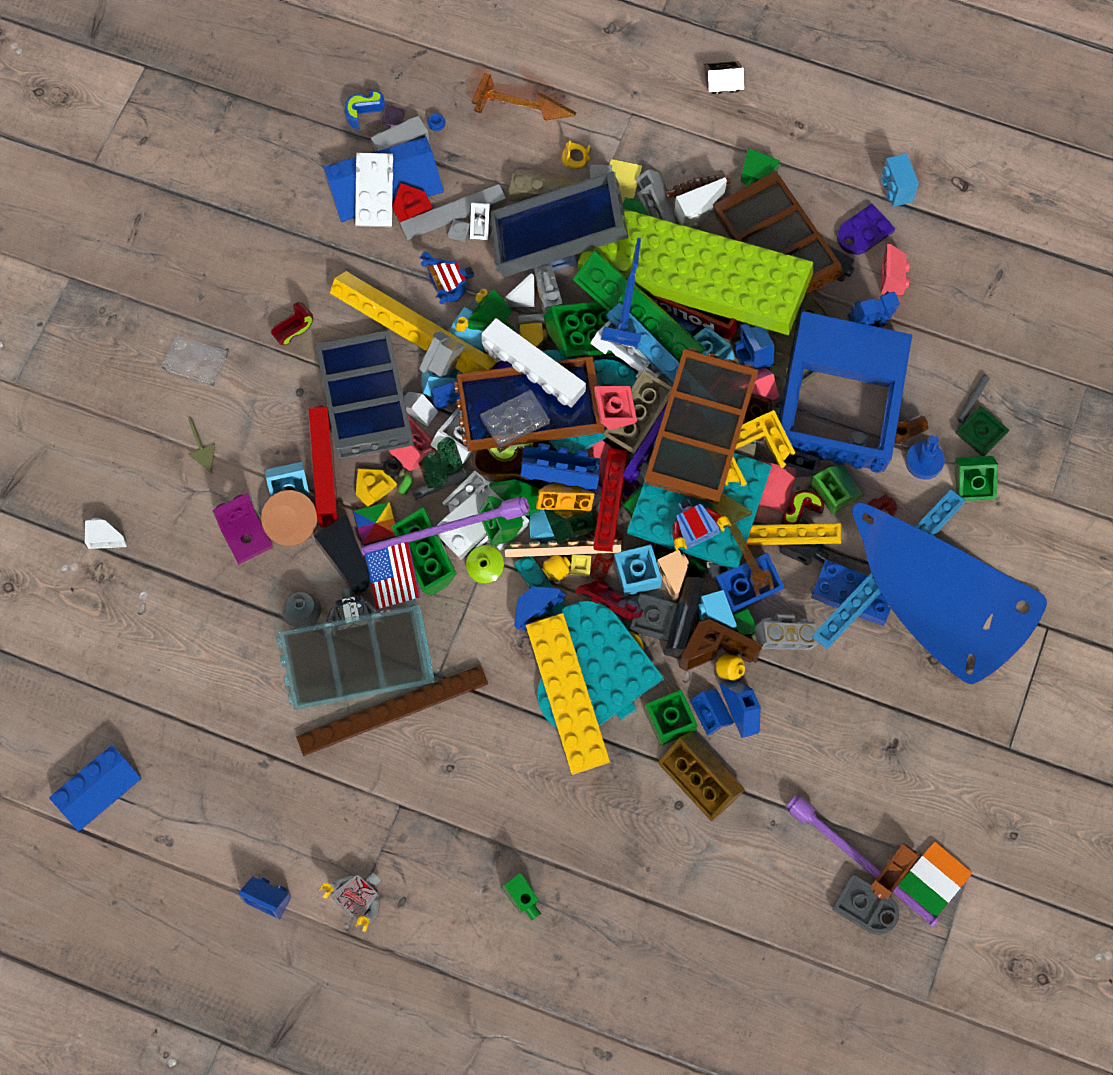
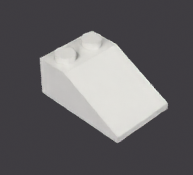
M726 178L677 196L674 215L678 224L694 229L700 226L713 212V204L724 199Z
M468 404L473 440L483 439L489 430L483 428L473 419L470 413L472 406ZM457 408L437 431L430 445L462 466L473 451H468L467 445H463L462 434L465 433V429L460 427L459 416H462V410Z
M474 493L448 514L438 525L476 515L484 502ZM482 522L438 534L441 542L460 561L487 535Z

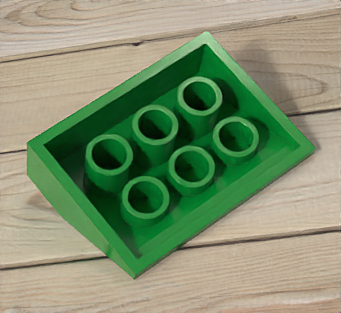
M598 302L551 306L543 316L548 334L564 358L604 354L591 344L596 333L609 321L606 318V314L609 312Z

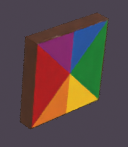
M390 501L353 510L361 545L367 546L396 537L391 528L396 523Z

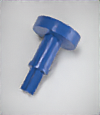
M930 435L928 440L918 442L909 449L905 462L908 471L914 477L928 480L936 477L941 472L945 457L939 448L938 436Z

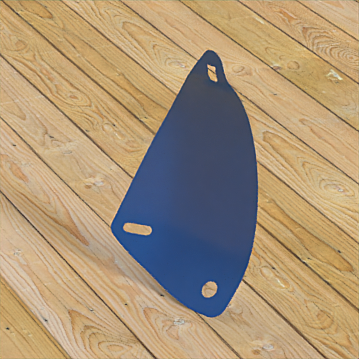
M865 503L854 505L852 514L864 543L867 560L875 582L886 602L913 637L936 660L967 684H975L988 677L1008 661L1031 636L1047 606V600L1042 593L1005 575L956 547ZM864 513L873 517V524L870 525L862 520ZM1019 601H1026L1029 604L1030 609L1027 613L1022 614L1017 611L1016 605ZM993 614L990 628L983 629L987 619ZM969 654L975 657L974 669L971 675L965 671Z

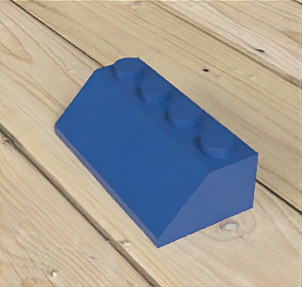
M110 745L53 793L49 799L74 828L80 832L140 781L141 778L116 748Z

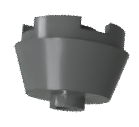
M307 592L293 593L286 599L282 607V615L286 623L298 629H307L313 626L321 613L318 599Z

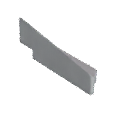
M648 169L636 178L638 185L642 189L638 192L641 202L649 216L677 224L670 199H667L665 195L667 190L661 173Z

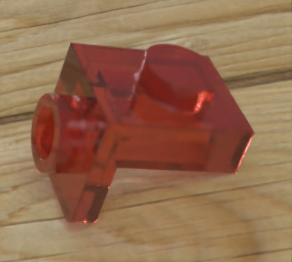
M887 494L879 499L874 498L867 504L881 511L885 509L891 516H894L897 511L896 502L889 498Z

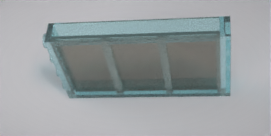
M420 604L281 630L279 632L280 636H276L278 647L283 649L284 655H280L281 664L287 670L284 679L286 686H290L291 694H288L290 706L294 705V710L435 683Z

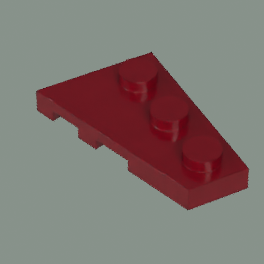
M603 580L580 585L575 592L581 596L583 593L591 596V601L597 604L609 605V610L629 620L641 617L644 611L638 607L637 603L625 598L621 592L612 589Z

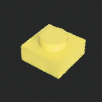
M572 554L570 575L590 576L591 556Z

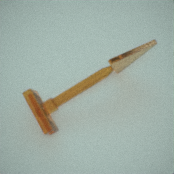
M484 73L471 101L472 104H476L474 111L477 113H482L487 100H497L539 109L542 111L545 121L574 117L576 115L575 111L542 93L537 95L539 102L498 93L492 90L494 83L491 74Z
M722 493L719 505L712 503L711 509L722 516L728 517L731 526L725 525L723 528L729 527L752 571L750 580L757 597L760 595V588L768 585L771 590L774 588L769 570L762 571L758 567L736 522L752 515V511Z

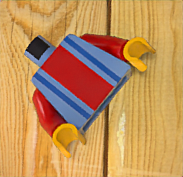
M689 499L683 500L679 503L682 513L676 515L677 521L673 524L672 538L675 550L678 552V548L682 546L687 550L720 534L719 527L722 532L725 531L723 526H731L728 517L720 515L709 507H703L702 504L693 507Z

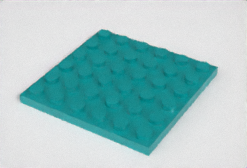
M662 437L653 472L718 490L721 477L705 449ZM734 453L733 457L747 485L740 486V482H729L728 486H724L719 505L643 484L627 529V534L675 550L672 538L673 524L677 521L676 515L682 513L679 503L689 499L693 507L702 504L703 507H709L720 515L728 517L731 526H723L725 530L723 532L719 527L720 534L687 550L683 546L679 547L678 550L730 569L738 568L772 465Z

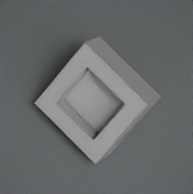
M454 219L448 233V238L466 242L470 232V224Z

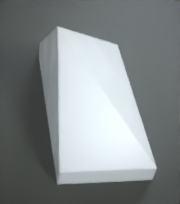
M532 273L506 296L508 307H535L534 275Z

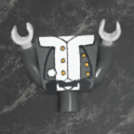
M347 588L341 591L343 599L335 601V607H332L328 614L326 624L323 626L324 636H327L326 634L332 632L333 636H336L337 633V637L373 630L377 622L384 624L382 614L368 600H363L362 596L354 597L353 589Z

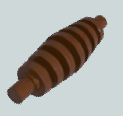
M715 175L714 178L712 176H708L707 179L706 177H700L699 180L697 177L693 181L688 180L687 186L685 182L680 183V188L679 185H675L673 190L666 191L665 195L667 199L676 198L723 178ZM724 177L727 180L726 184H730V177Z

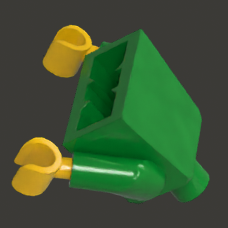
M481 289L480 293L476 294V301L479 304L469 316V321L465 317H460L456 324V329L461 332L465 331L467 327L484 332L496 318L510 329H514V326L507 321L512 314V310L508 307L505 298L499 296L494 289L488 294L486 289Z

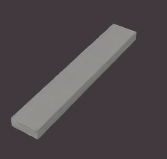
M498 184L400 222V227L406 239L409 240L450 224L454 219L460 220L471 216V203L490 204L491 208L506 202V197Z

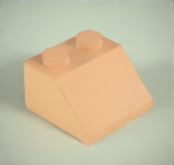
M679 550L657 561L661 578L673 602L678 600L686 576L687 564H689L685 554H681Z

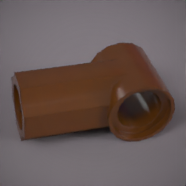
M918 415L906 421H898L894 443L902 444L906 439L927 431L929 427L925 416Z

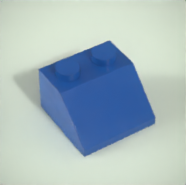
M252 876L238 895L244 903L280 920L291 899L289 893H287L288 889L280 885L274 887L269 884V880L261 876L258 879Z

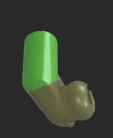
M402 468L399 476L403 480L397 492L406 495L412 483V471Z

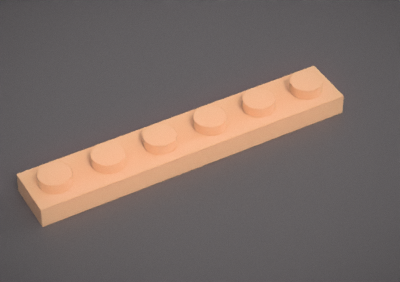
M615 538L613 552L594 550V539H588L586 542L568 540L567 543L552 540L548 541L547 544L532 541L529 544L521 545V542H512L506 546L505 556L618 553L622 551V540L617 541V538Z

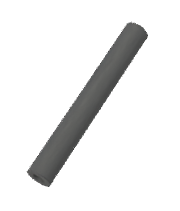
M982 376L957 418L958 422L964 423L989 381L988 376Z

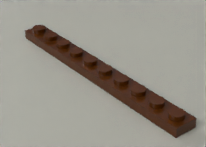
M481 665L298 735L296 738L303 756H306L488 685V681Z

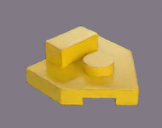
M358 469L356 497L366 507L373 506L397 486V483L385 474L383 470Z

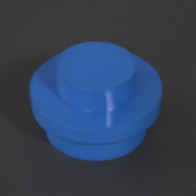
M437 113L432 114L428 119V127L433 131L442 130L445 127L444 117Z

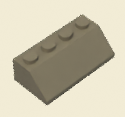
M516 168L510 183L509 200L520 202L584 180ZM583 198L578 199L579 211L581 210ZM572 201L553 208L573 211Z
M643 370L631 389L637 422L614 430L607 428L603 435L635 455L666 407L672 387Z

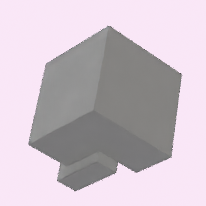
M439 331L433 334L434 338L426 355L422 358L423 361L419 370L424 373L432 371L441 377L453 372L465 346Z

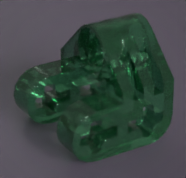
M444 437L438 443L439 454L431 451L419 463L421 473L428 488H441L448 481L447 474L456 473L462 467V460L457 445L450 437Z

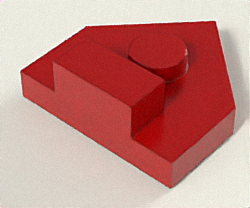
M400 183L392 209L400 223L432 210V206L424 191Z

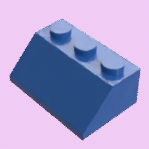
M768 553L715 577L718 590H724L732 613L771 597L785 588Z

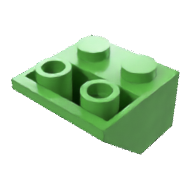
M843 465L828 467L813 476L811 486L821 496L832 515L864 496Z

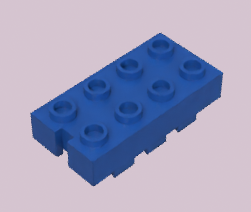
M887 291L884 295L880 296V300L876 301L874 298L862 302L856 301V307L853 306L851 312L847 315L848 321L884 328L900 305L894 291L890 293Z
M539 443L538 448L524 446L520 476L530 480L539 479L547 483L556 482L562 483L565 486H579L587 490H597L600 474L599 458L587 456V451L576 450V454L568 453L569 448L559 446L557 451L549 450L550 445Z
M825 560L811 598L838 608L868 575ZM880 593L859 617L884 626L891 608L888 607V603L882 593Z

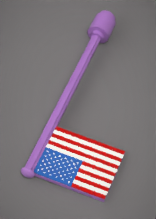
M515 497L502 501L501 506L497 509L367 546L362 545L361 553L366 557L376 609L379 610L420 598L409 542L500 516L505 517L506 520L524 516L527 512H530L527 498Z

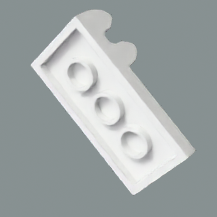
M356 152L355 226L392 227L393 154Z

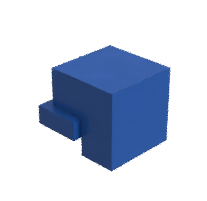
M748 323L741 325L740 338L742 341L735 342V354L742 366L744 364L752 365L756 370L773 366L774 344L766 329L758 326L750 328Z

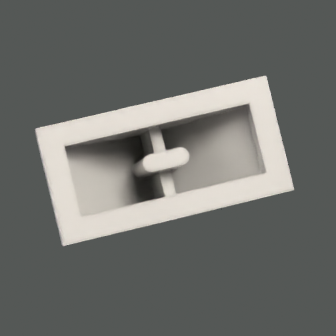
M471 203L470 239L488 240L490 204Z
M408 392L404 396L407 414L428 427L439 413L438 410L422 393Z

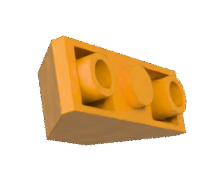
M556 482L549 483L539 490L536 509L591 511L595 493L579 486H565L562 483Z

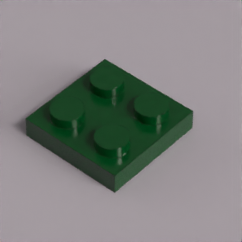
M980 406L956 430L955 434L981 456H986L1008 434L1009 429Z

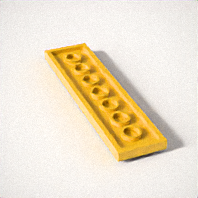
M564 614L555 615L526 625L571 774L574 775L610 763Z

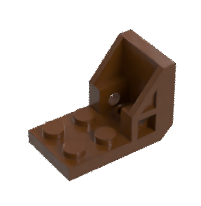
M708 619L698 623L682 654L679 668L688 671L714 660L720 647H723L730 654L740 655L746 662L756 663L763 644Z

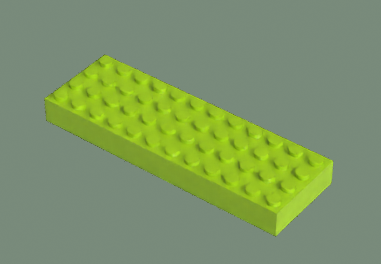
M604 203L591 234L615 227L612 205ZM624 209L629 238L582 252L578 261V269L580 270L591 254L597 250L628 278L637 238H641L638 266L635 272V285L644 293L727 318H734L737 321L786 335L790 334L813 275V262L626 209Z

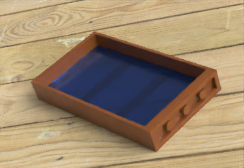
M593 357L556 361L586 383V391L572 408L567 404L563 405L560 403L556 396L552 393H546L541 385L537 382H531L526 374L522 371H516L513 367L457 374V382H454L455 393H459L460 399H457L458 410H462V416H459L460 427L465 429V433L462 434L463 445H467L468 451L604 433L605 426L600 422L594 387L598 386Z

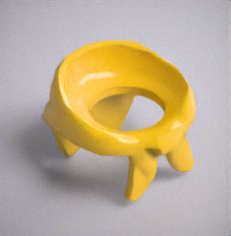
M569 140L565 144L561 155L563 164L572 169L585 166L590 159V155H588L590 145L585 149L584 146L572 143ZM579 150L582 152V161L571 159V151Z

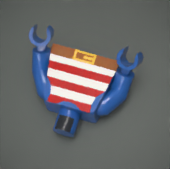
M424 252L419 257L423 259L421 265L423 267L429 265V277L437 292L436 298L440 299L439 303L458 302L467 290L466 280L474 277L472 268L468 267L461 270L457 261L433 258L429 253Z

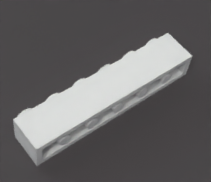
M495 318L481 334L482 344L487 350H493L501 360L511 363L516 371H522L531 382H537L546 393H552L563 405L567 404L572 408L586 391L585 382Z

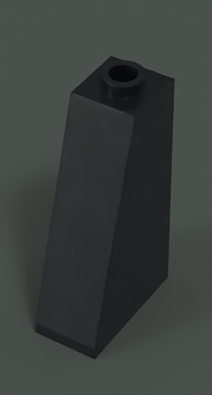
M345 514L315 534L314 538L316 544L347 585L353 589L354 594H357L358 592H364L371 582L349 519Z

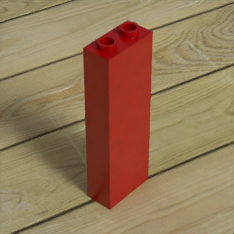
M315 406L309 408L316 511L320 528H325L339 519L332 427L328 407Z

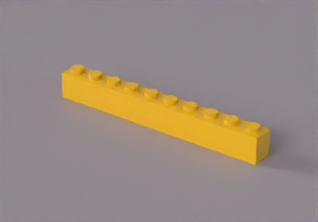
M345 271L334 278L330 294L425 351H428L434 338L433 334L439 331L464 345L465 347L455 366L462 373L496 369L498 362H495L492 357H489L487 354L349 272Z

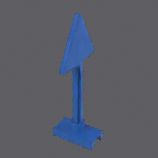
M637 238L620 323L617 324V329L604 327L601 335V340L637 348L640 343L641 334L628 332L629 325L627 323L635 285V272L638 266L641 238Z

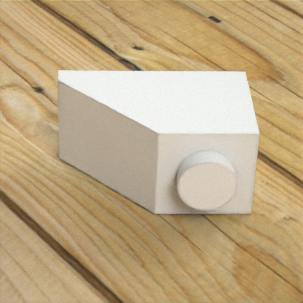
M93 518L85 521V544L88 549L127 547L124 537L106 520Z

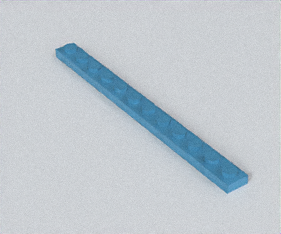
M950 489L915 527L935 536L964 505L966 500ZM872 573L813 634L812 638L827 650L880 595L881 591Z

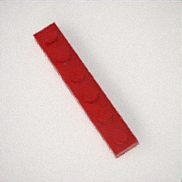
M608 449L593 549L596 551L613 552L624 482L622 475L626 469L628 456L627 450Z

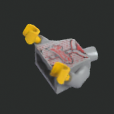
M371 873L365 881L358 875L354 877L347 876L331 883H323L318 891H326L323 896L325 899L332 893V899L357 921L355 927L364 925L363 932L367 930L368 925L378 916L380 901L379 894L374 888L381 880L374 873Z

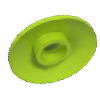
M482 545L470 552L466 561V569L473 580L482 584H488L501 576L504 570V559L496 548ZM483 560L487 561V565L485 567L481 566V562Z

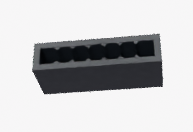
M685 578L664 655L681 659L688 643L704 578Z

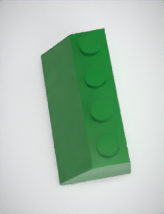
M424 507L391 526L396 537L434 527ZM438 534L409 542L416 579L423 593L432 596L448 587L457 572Z

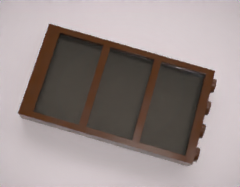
M777 171L713 204L716 217L731 239L813 262V275L805 296L843 275L842 265Z

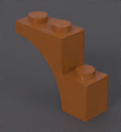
M903 843L871 885V888L874 889L872 892L880 899L884 897L888 899L920 854Z

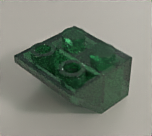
M544 510L557 544L583 537L596 530L597 524L592 511Z

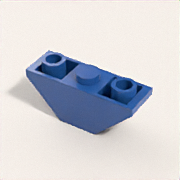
M532 586L518 598L515 628L520 631H526V625L547 615L548 610L553 605L557 606L564 600L563 597L566 596V593L558 588Z
M739 679L737 681L720 683V688L741 738L760 733L761 707L754 690Z

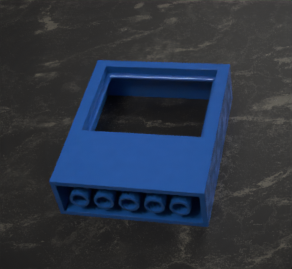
M802 311L795 327L779 413V421L793 449L821 458L820 461L830 460L839 465L849 464L857 469L868 468L872 472H884L892 460L912 334ZM804 369L889 387L878 449L793 431Z

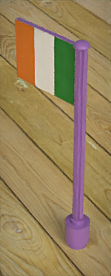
M797 795L789 802L786 808L790 810V814L802 824L805 822L811 823L877 879L881 871L816 817L814 813L816 808L803 797L799 798ZM934 841L898 884L893 894L927 921L930 927H933L938 923L937 916L972 875V872Z

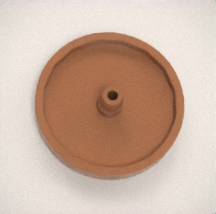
M285 490L274 494L268 499L262 510L261 521L265 533L274 542L285 546H295L305 542L312 536L317 526L318 517L315 505L306 495L298 491Z

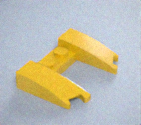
M775 411L768 412L743 424L736 449L763 437L780 468H784L786 463L783 461L789 454L794 455L795 451ZM736 428L705 443L730 450ZM706 450L717 472L722 477L728 456ZM733 457L725 486H728L729 482H740V486H746L747 483Z

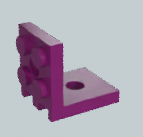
M248 493L238 495L228 503H221L212 510L238 565L273 548L255 513ZM246 535L252 536V540L249 543L242 542V538Z

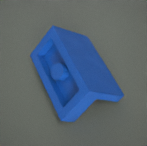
M718 690L703 691L690 700L707 735H712L722 727L734 724Z

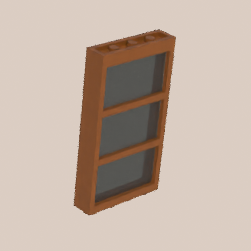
M692 348L683 350L644 484L719 505L758 375V370L754 366L749 364L742 366L736 364L737 362L731 359L721 360L714 354H700L698 350Z

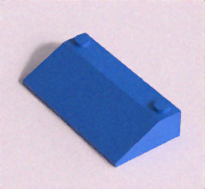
M427 137L372 152L377 154H393L392 206L400 183L424 191L427 197L444 192ZM356 157L324 166L325 178L341 222L355 219Z

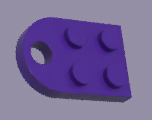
M870 204L841 225L837 240L839 246L845 252L859 255L867 252L894 233L896 228L873 204ZM851 239L854 243L848 245L844 240Z

